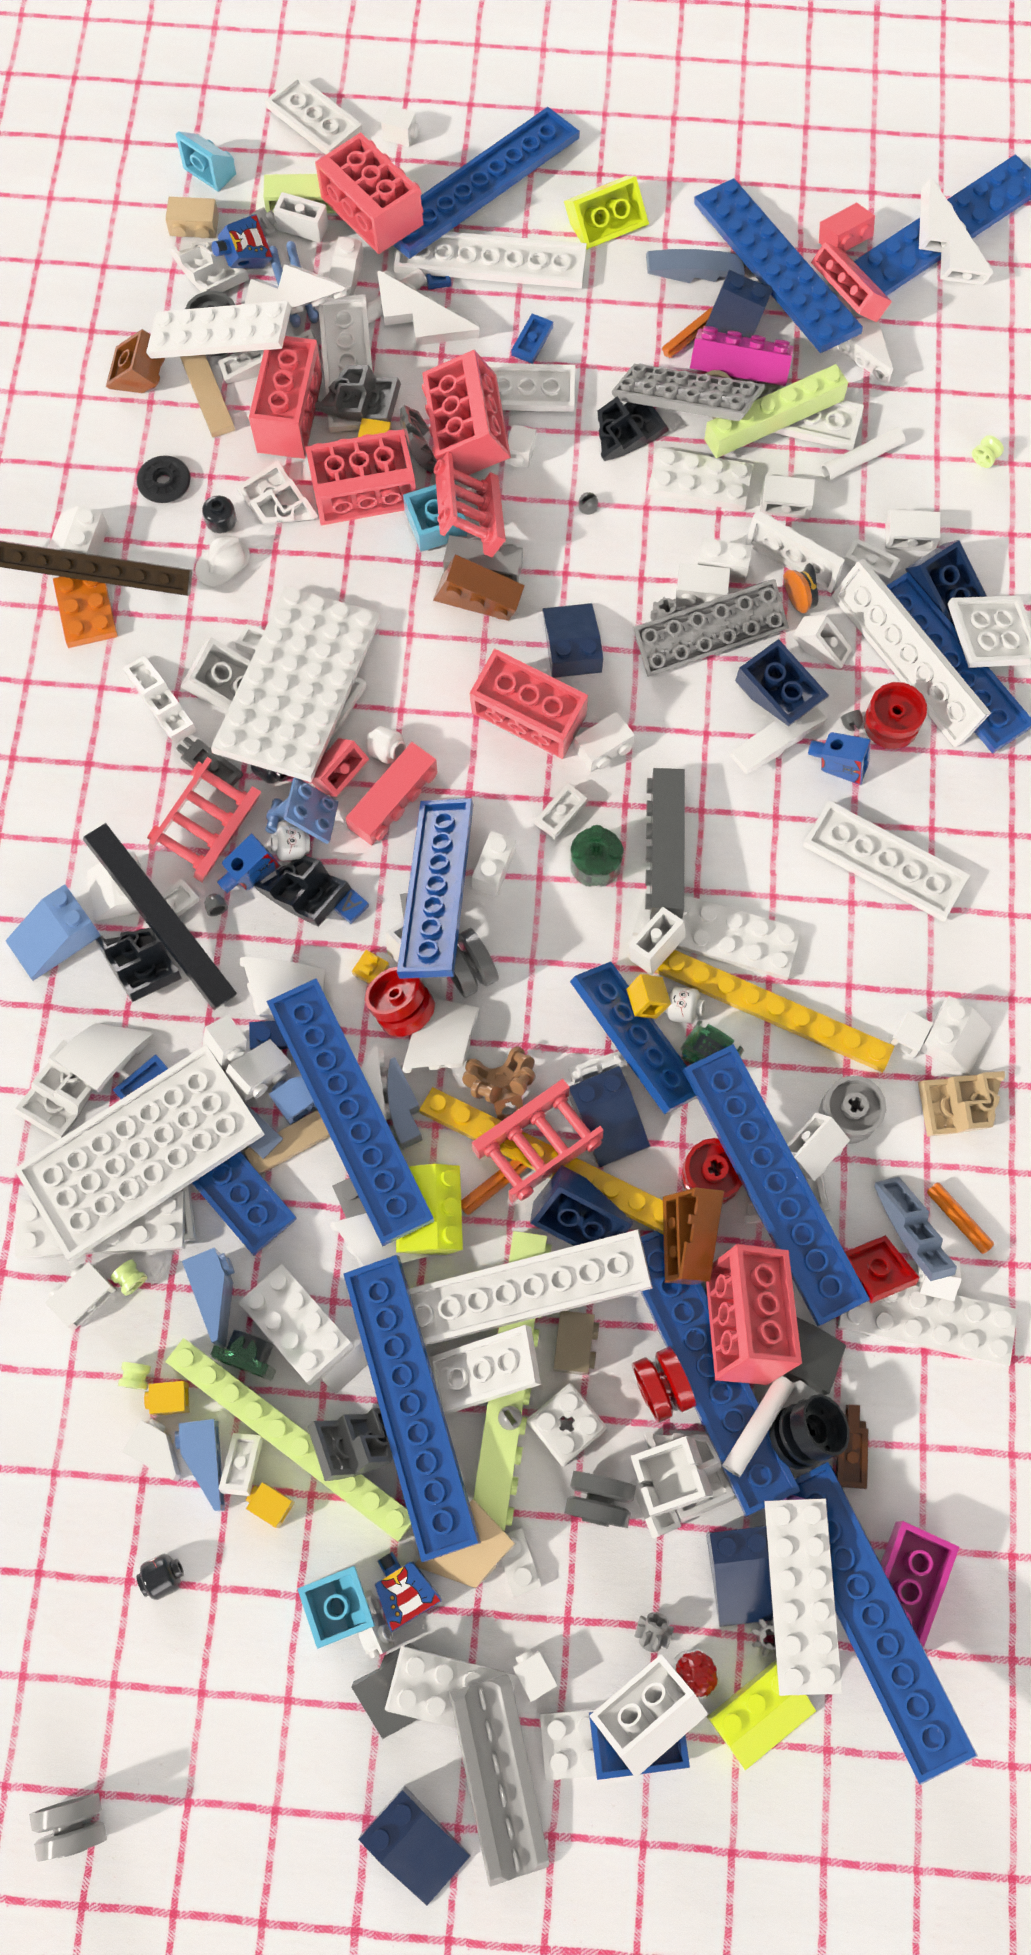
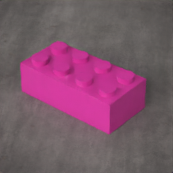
M704 326V329L698 330L695 338L690 369L706 372L720 370L733 377L786 386L794 346L789 345L790 342L777 339L774 343L765 341L766 338L759 335H752L751 338L742 337V333L737 331H728L726 334L718 332V329L715 327Z
M896 1521L882 1557L881 1565L924 1648L960 1547L909 1523Z

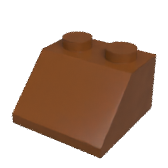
M141 329L116 346L106 383L108 389L144 393L158 385L160 381V368L165 358L151 359L146 353L151 334Z

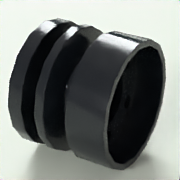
M822 1394L812 1395L800 1400L797 1404H791L786 1408H782L769 1429V1437L773 1449L780 1460L788 1467L797 1470L808 1468L823 1460H828L842 1454L847 1449L850 1439L849 1426L845 1414L835 1401Z

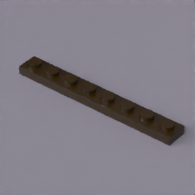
M0 540V567L185 596L191 594L192 569Z

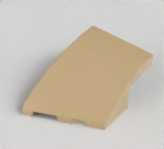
M1005 1071L985 1072L969 1076H953L948 1079L918 1082L927 1137L993 1127L996 1116L995 1109L1000 1100L998 1092L1001 1081L1005 1079Z
M472 1499L469 1503L481 1543L426 1562H421L419 1558L415 1565L423 1570L477 1588L516 1543Z

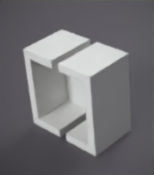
M685 1436L631 1456L639 1483L653 1482L654 1487L641 1488L650 1516H659L714 1496L706 1471L698 1469V1465L703 1464L694 1437Z

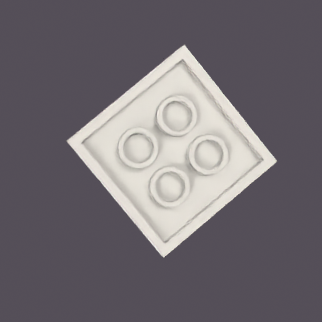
M1020 595L951 598L948 607L969 668L1031 665V625Z

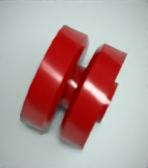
M891 682L882 685L875 691L864 715V729L867 736L875 744L886 749H899L908 746L915 740L927 716V703L923 694L914 686L904 682Z
M397 967L389 968L380 973L371 981L365 993L367 1008L377 1019L381 1028L390 1036L403 1037L421 1030L430 1021L434 1013L435 1001L428 988L424 986L422 979H399Z
M718 1138L702 1140L693 1146L686 1156L681 1173L685 1190L695 1187L723 1190L722 1205L735 1197L742 1183ZM709 1170H715L718 1176H715V1173L710 1174Z
M670 1346L655 1353V1363L658 1372L654 1364L647 1357L632 1363L640 1393L657 1423L672 1417L673 1408L670 1399L680 1412L696 1406L695 1397L687 1376Z

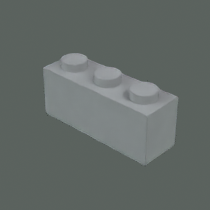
M449 535L443 560L444 571L456 554L519 582L523 564V548L513 544L502 545L493 557H489L483 553L482 541L469 539L465 536L456 537Z

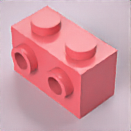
M856 202L820 222L819 243L823 245L824 242H827L845 252L874 236L875 215Z
M338 738L322 756L312 784L321 792L337 797L367 763L369 758L353 740Z

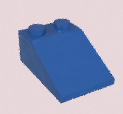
M589 1712L597 1780L632 1776L631 1771L590 1718L593 1712ZM686 1734L641 1774L690 1768Z

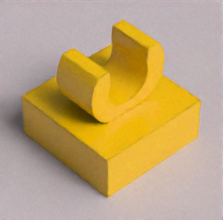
M365 950L353 968L352 974L370 984L374 978L388 969L389 962Z

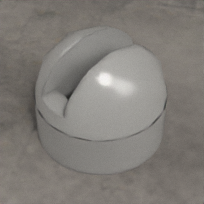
M505 1406L499 1412L498 1421L502 1428L514 1430L521 1424L522 1415L515 1406ZM507 1410L516 1420V1423L511 1425L509 1419L504 1414Z

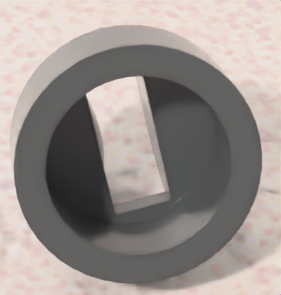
M591 492L583 493L579 498V510L586 515L595 513L598 509L597 496Z
M860 710L851 711L840 717L848 731H855L854 725L860 729L863 724V716Z
M210 894L205 899L204 904L208 916H218L228 909L225 899L219 894Z

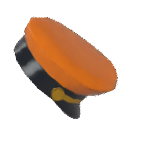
M808 563L801 572L787 570L783 575V581L789 600L797 611L805 614L809 609L816 607L819 600L815 569L812 564Z

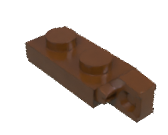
M848 1404L845 1408V1417L849 1426L850 1439L847 1449L842 1454L836 1456V1476L844 1488L867 1489L869 1428H866V1421H860V1405Z

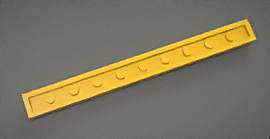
M674 950L655 971L659 975L689 988L697 989L700 993L882 1073L895 1047L677 950Z
M434 1087L431 1088L419 1109L420 1114L472 1140H476L501 1122V1120ZM522 1132L523 1136L545 1164L559 1155L552 1145ZM508 1139L500 1144L499 1150L504 1156L514 1161L518 1160L523 1165L536 1171L513 1140L510 1141ZM578 1158L565 1165L568 1169L587 1178L629 1218L664 1235L663 1200Z

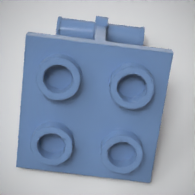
M294 777L289 797L285 801L278 798L272 800L271 809L267 811L266 815L268 822L265 830L268 833L274 834L277 832L278 823L286 820L328 844L331 840L338 801L305 781Z

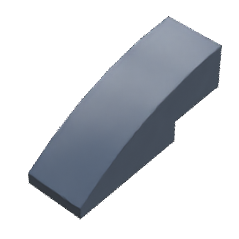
M394 1057L389 1062L387 1093L394 1129L402 1150L422 1141V1135L412 1115L419 1112L420 1107Z

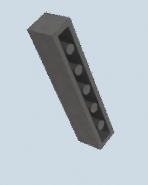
M653 768L652 778H647L646 793L651 794V801L647 800L646 816H651V823L646 824V839H651V846H646L645 862H650V870H646L645 886H650V894H645V910H650V920L662 907L682 919L684 913L685 769Z

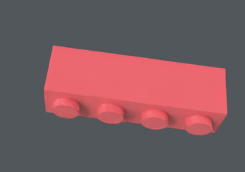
M824 242L811 261L812 265L858 314L878 322L892 301L843 250Z
M411 742L345 817L347 828L371 846L376 840H382L388 832L389 825L402 817L405 811L404 808L410 801L414 802L419 797L421 788L426 783H431L438 772L436 759Z

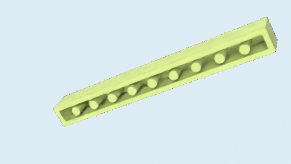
M513 1231L509 1263L551 1252L552 1245L546 1244L547 1236ZM534 1318L499 1327L498 1334L527 1325L532 1329L534 1346L537 1347L540 1330L534 1329L536 1319ZM531 1388L488 1401L473 1499L503 1531H505L506 1525L512 1526L514 1508L509 1507L510 1495H516L519 1477H514L513 1472L514 1465L521 1464L523 1447H519L517 1444L519 1434L525 1435L527 1417H522L518 1428L506 1430L499 1424L498 1415L505 1406H515L522 1415L523 1405L529 1406ZM509 1410L504 1412L511 1425L516 1423Z
M184 1338L165 1361L168 1365L397 1542L403 1539L412 1526L407 1508L362 1474L345 1479L325 1481L308 1432Z

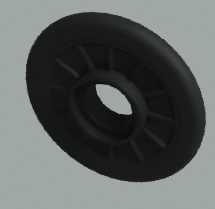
M167 455L157 456L145 462L139 469L137 487L146 499L156 503H169L179 499L187 491L191 479L190 472L185 463L176 457ZM162 475L170 477L166 483H159L157 479Z

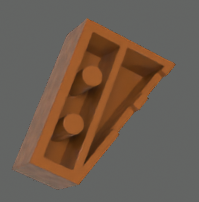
M455 554L441 576L433 601L509 621L517 610L525 585Z
M695 1187L663 1196L665 1283L695 1285L710 1282L724 1195L723 1190Z

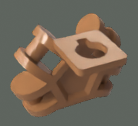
M519 1046L512 1048L504 1065L490 1069L477 1059H469L465 1065L466 1072L463 1074L462 1081L467 1087L471 1088V1095L478 1099L485 1097L487 1102L494 1104L497 1119L503 1121L511 1115L502 1113V1110L506 1107L505 1103L511 1102L512 1105L517 1107L516 1111L523 1107L521 1096L526 1092L527 1086L531 1085L536 1078L532 1070L535 1060L529 1054L525 1055V1051Z

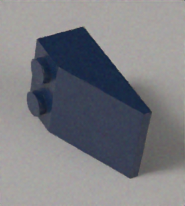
M729 270L705 326L715 327L718 329V332L726 334L728 331H737L742 333V337L751 338L766 308L772 288Z
M960 540L942 544L905 568L906 572L910 573L954 627L955 625L948 607L951 598L987 597Z
M593 604L542 608L551 676L558 678L602 673L603 652Z
M779 639L739 667L735 682L751 700L787 726L792 725L829 697V694Z
M620 1066L569 1086V1099L574 1111L591 1132L599 1126L604 1130L601 1145L592 1151L599 1168L650 1147L631 1090Z
M561 1165L533 1201L530 1224L576 1246L626 1233L633 1225V1221L587 1178Z
M766 1526L706 1533L719 1627L759 1622V1619L771 1621L773 1618Z
M405 1785L361 1833L358 1839L382 1866L426 1906L471 1856Z

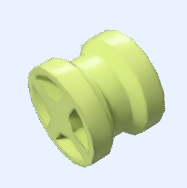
M991 435L985 436L981 440L980 445L973 449L972 457L981 467L989 468L994 464L995 458L1003 454L1004 447L996 437Z
M132 1259L119 1266L110 1277L114 1283H119L122 1287L121 1291L125 1296L132 1294L147 1280L146 1274L137 1270V1264Z
M122 1362L123 1376L119 1379L118 1386L147 1390L146 1376L150 1373L151 1366Z

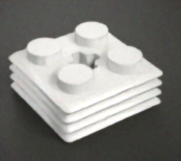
M571 1383L567 1384L527 1419V1424L561 1466H566L607 1429L605 1423ZM564 1417L566 1420L572 1418L574 1420L572 1424L574 1430L572 1432H569L567 1429L563 1432L560 1430L561 1418Z

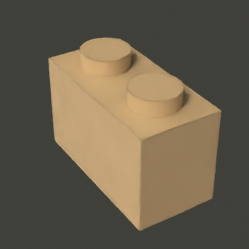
M168 197L165 220L170 236L216 238L219 213L215 199Z

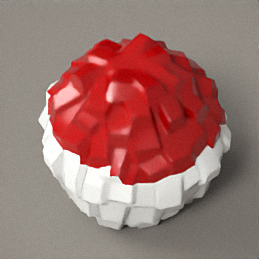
M699 1649L695 1651L684 1650V1652L679 1653L674 1658L677 1661L675 1671L699 1700L710 1696L720 1679V1671L715 1665V1660L709 1657L707 1652Z

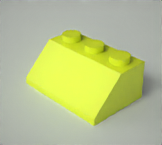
M636 176L622 177L564 201L570 225L580 242L587 243L586 250L649 224Z
M446 1164L408 1166L434 1218V1222L397 1239L396 1253L449 1255L463 1250L460 1166Z
M776 1659L710 1713L707 1718L744 1770H747L815 1713L816 1710L807 1695L779 1696Z

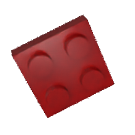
M886 1235L845 1251L871 1304L916 1285L920 1278Z

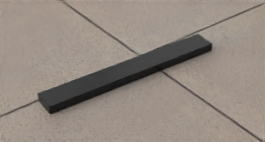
M107 823L85 835L83 841L212 1009L216 1010L236 996L237 992Z

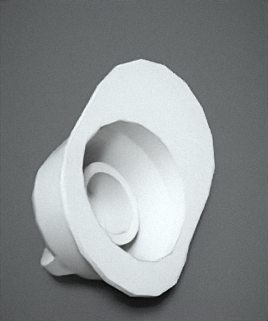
M226 535L215 538L210 544L209 550L197 561L195 567L197 578L201 583L212 587L228 582L249 563L250 551L248 547L239 541L236 536Z

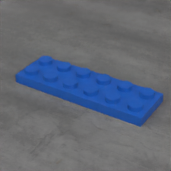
M611 961L573 977L570 983L664 1115L697 1098L683 1072V1069L687 1067L653 1018L634 1016L626 990L629 985Z

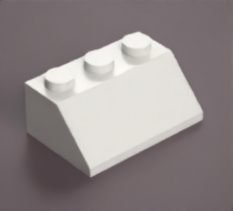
M660 1654L594 1711L590 1718L636 1778L705 1718L708 1713L694 1692Z

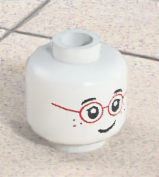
M281 826L278 828L276 835H271V851H276L278 859L282 861L301 859L305 854H309L310 836L296 826Z
M674 987L671 992H668L671 1005L664 1013L668 1014V1018L671 1021L693 1024L698 1016H703L705 1000L701 999L700 992L697 989Z

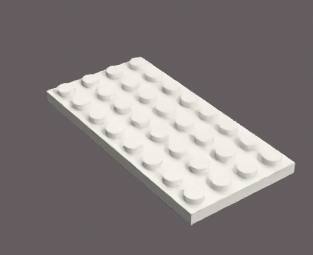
M285 586L211 746L212 753L312 782L379 625L381 613Z
M205 1045L20 1164L14 1170L69 1262H73L265 1134L207 1045Z

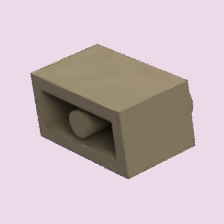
M571 1311L560 1312L553 1371L587 1376L589 1369H594L596 1352L591 1351L592 1340L598 1339L599 1323L594 1322L595 1314Z

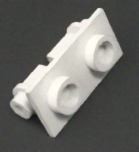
M619 1051L568 1068L574 1084L617 1066H620L624 1077L629 1076L626 1069L627 1062Z
M370 1589L364 1592L375 1626L368 1628L358 1635L365 1653H369L372 1659L394 1648L395 1644L393 1642V1633L385 1623L380 1612L379 1600Z

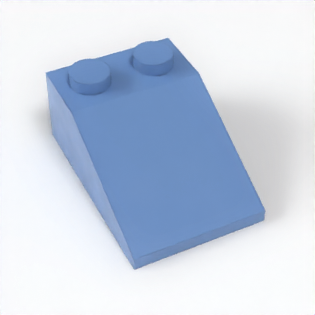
M64 884L44 897L5 941L29 977L34 981L101 935Z
M214 1247L185 1259L182 1263L211 1342L222 1349L227 1345L233 1290L231 1274H234L235 1271L229 1257H226L225 1253L221 1254Z

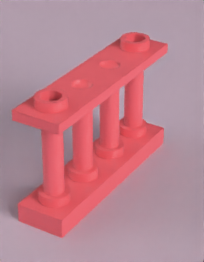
M447 452L442 460L439 459L434 467L440 534L445 536L451 526H455L481 538L483 553L493 557L506 540L499 476L490 472L484 480L479 481L454 469L452 453ZM454 480L475 489L477 494L456 485ZM456 496L478 506L479 510L457 501ZM457 512L480 522V526L458 517Z
M209 757L206 758L203 764L201 762L196 764L191 772L193 779L160 827L155 825L147 836V839L150 840L148 849L153 851L158 843L193 864V868L196 869L193 877L202 883L261 794V791L253 786L248 793L246 791L241 792L208 771L212 761ZM203 779L236 800L235 804L239 807L234 814L232 812H225L194 792L199 782ZM187 800L222 822L221 825L224 826V829L220 835L217 833L212 834L179 813ZM174 821L207 842L210 850L206 856L202 854L200 856L167 836L165 832Z
M564 1079L558 1081L472 1142V1149L479 1159L485 1155L491 1157L513 1186L509 1190V1199L512 1203L518 1199L520 1201L525 1200L534 1192V1187L557 1172L561 1165H567L586 1150L592 1152L602 1143L604 1131L602 1127L599 1126L591 1132L568 1104L567 1097H569L570 1087ZM553 1107L561 1111L582 1138L570 1148L566 1146L545 1119V1113ZM530 1123L537 1125L559 1154L547 1164L544 1163L522 1134V1129ZM508 1139L515 1142L536 1170L525 1180L520 1178L499 1150L500 1144Z

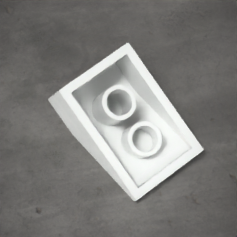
M211 637L201 647L180 687L199 699L228 711L250 661Z

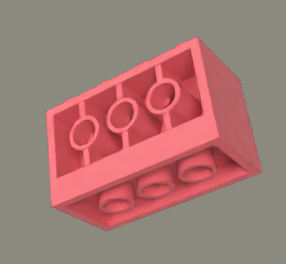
M361 132L315 161L321 198L378 254L424 225L420 196L422 193L419 185L416 182H412L400 167L397 168L391 162L387 154H383L376 147L375 143L371 139L368 140Z
M285 336L282 349L264 350L249 414L257 453L305 459V447L309 443L316 410L315 403L318 401L323 378L317 340Z
M475 350L422 373L424 380L422 389L427 399L425 409L430 418L429 432L434 442L432 452L437 461L439 459L442 460L445 454L450 452L452 453L453 468L471 475L511 458L497 376Z
M404 429L389 430L385 433L374 435L366 434L362 437L340 439L324 444L316 443L305 447L321 526L404 511L403 494L416 491Z
M494 648L470 691L472 714L563 759L587 716L588 695Z
M736 1244L713 1262L711 1280L706 1282L715 1380L768 1385L802 1364L789 1250Z

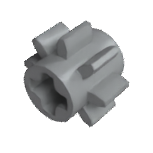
M262 207L249 215L257 214L265 237L276 230L274 226L276 220L272 210L266 212L265 208Z
M663 597L659 602H653L650 619L654 620L682 610V607H676V599L672 600Z
M652 1612L647 1615V1618L640 1616L634 1637L640 1638L639 1643L645 1650L657 1652L661 1649V1646L668 1649L674 1628L668 1626L669 1621L663 1614Z
M772 1618L770 1625H768L763 1619H759L761 1627L758 1630L751 1629V1632L757 1638V1641L753 1642L752 1646H762V1655L765 1657L769 1654V1650H773L776 1654L775 1636L773 1637L774 1644L771 1645L768 1642H763L767 1629L774 1633V1620Z

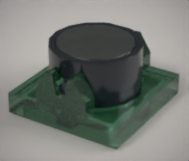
M233 1330L227 1348L224 1349L214 1345L210 1354L212 1355L211 1357L223 1364L270 1381L273 1380L277 1371L267 1364L274 1344L242 1331Z

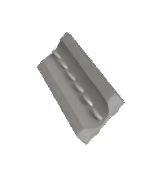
M634 363L612 390V395L614 397L618 396L624 402L740 421L749 411L754 401L764 391L765 385L752 381H739L731 378L710 376L708 374L690 373L684 370L678 371L666 369L665 367Z
M772 579L634 626L633 630L647 677L788 629L789 626L776 580Z
M507 1674L450 1691L449 1695L488 1885L492 1887L549 1867L546 1843L513 1687Z

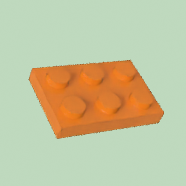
M67 577L53 578L68 648L118 637L106 583Z

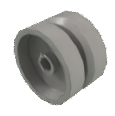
M846 1076L836 1081L823 1097L819 1107V1114L832 1117L850 1139L847 1144L859 1143L868 1139L883 1122L886 1113V1101L880 1088L871 1080L861 1076Z
M99 1793L67 1800L29 1814L32 1831L42 1833L53 1830L52 1834L41 1837L34 1844L38 1862L68 1857L107 1840L103 1822L93 1821L83 1824L84 1820L98 1815L102 1810Z

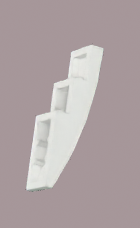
M311 329L296 336L316 340L315 334ZM264 350L236 352L218 361L225 382L230 383L258 377Z
M145 655L123 667L124 672L174 744L197 731L192 721L182 710L177 699L168 689L165 681Z
M816 706L790 726H787L778 719L733 750L730 756L747 774L781 756L786 748L798 743L807 733L822 726L827 718Z

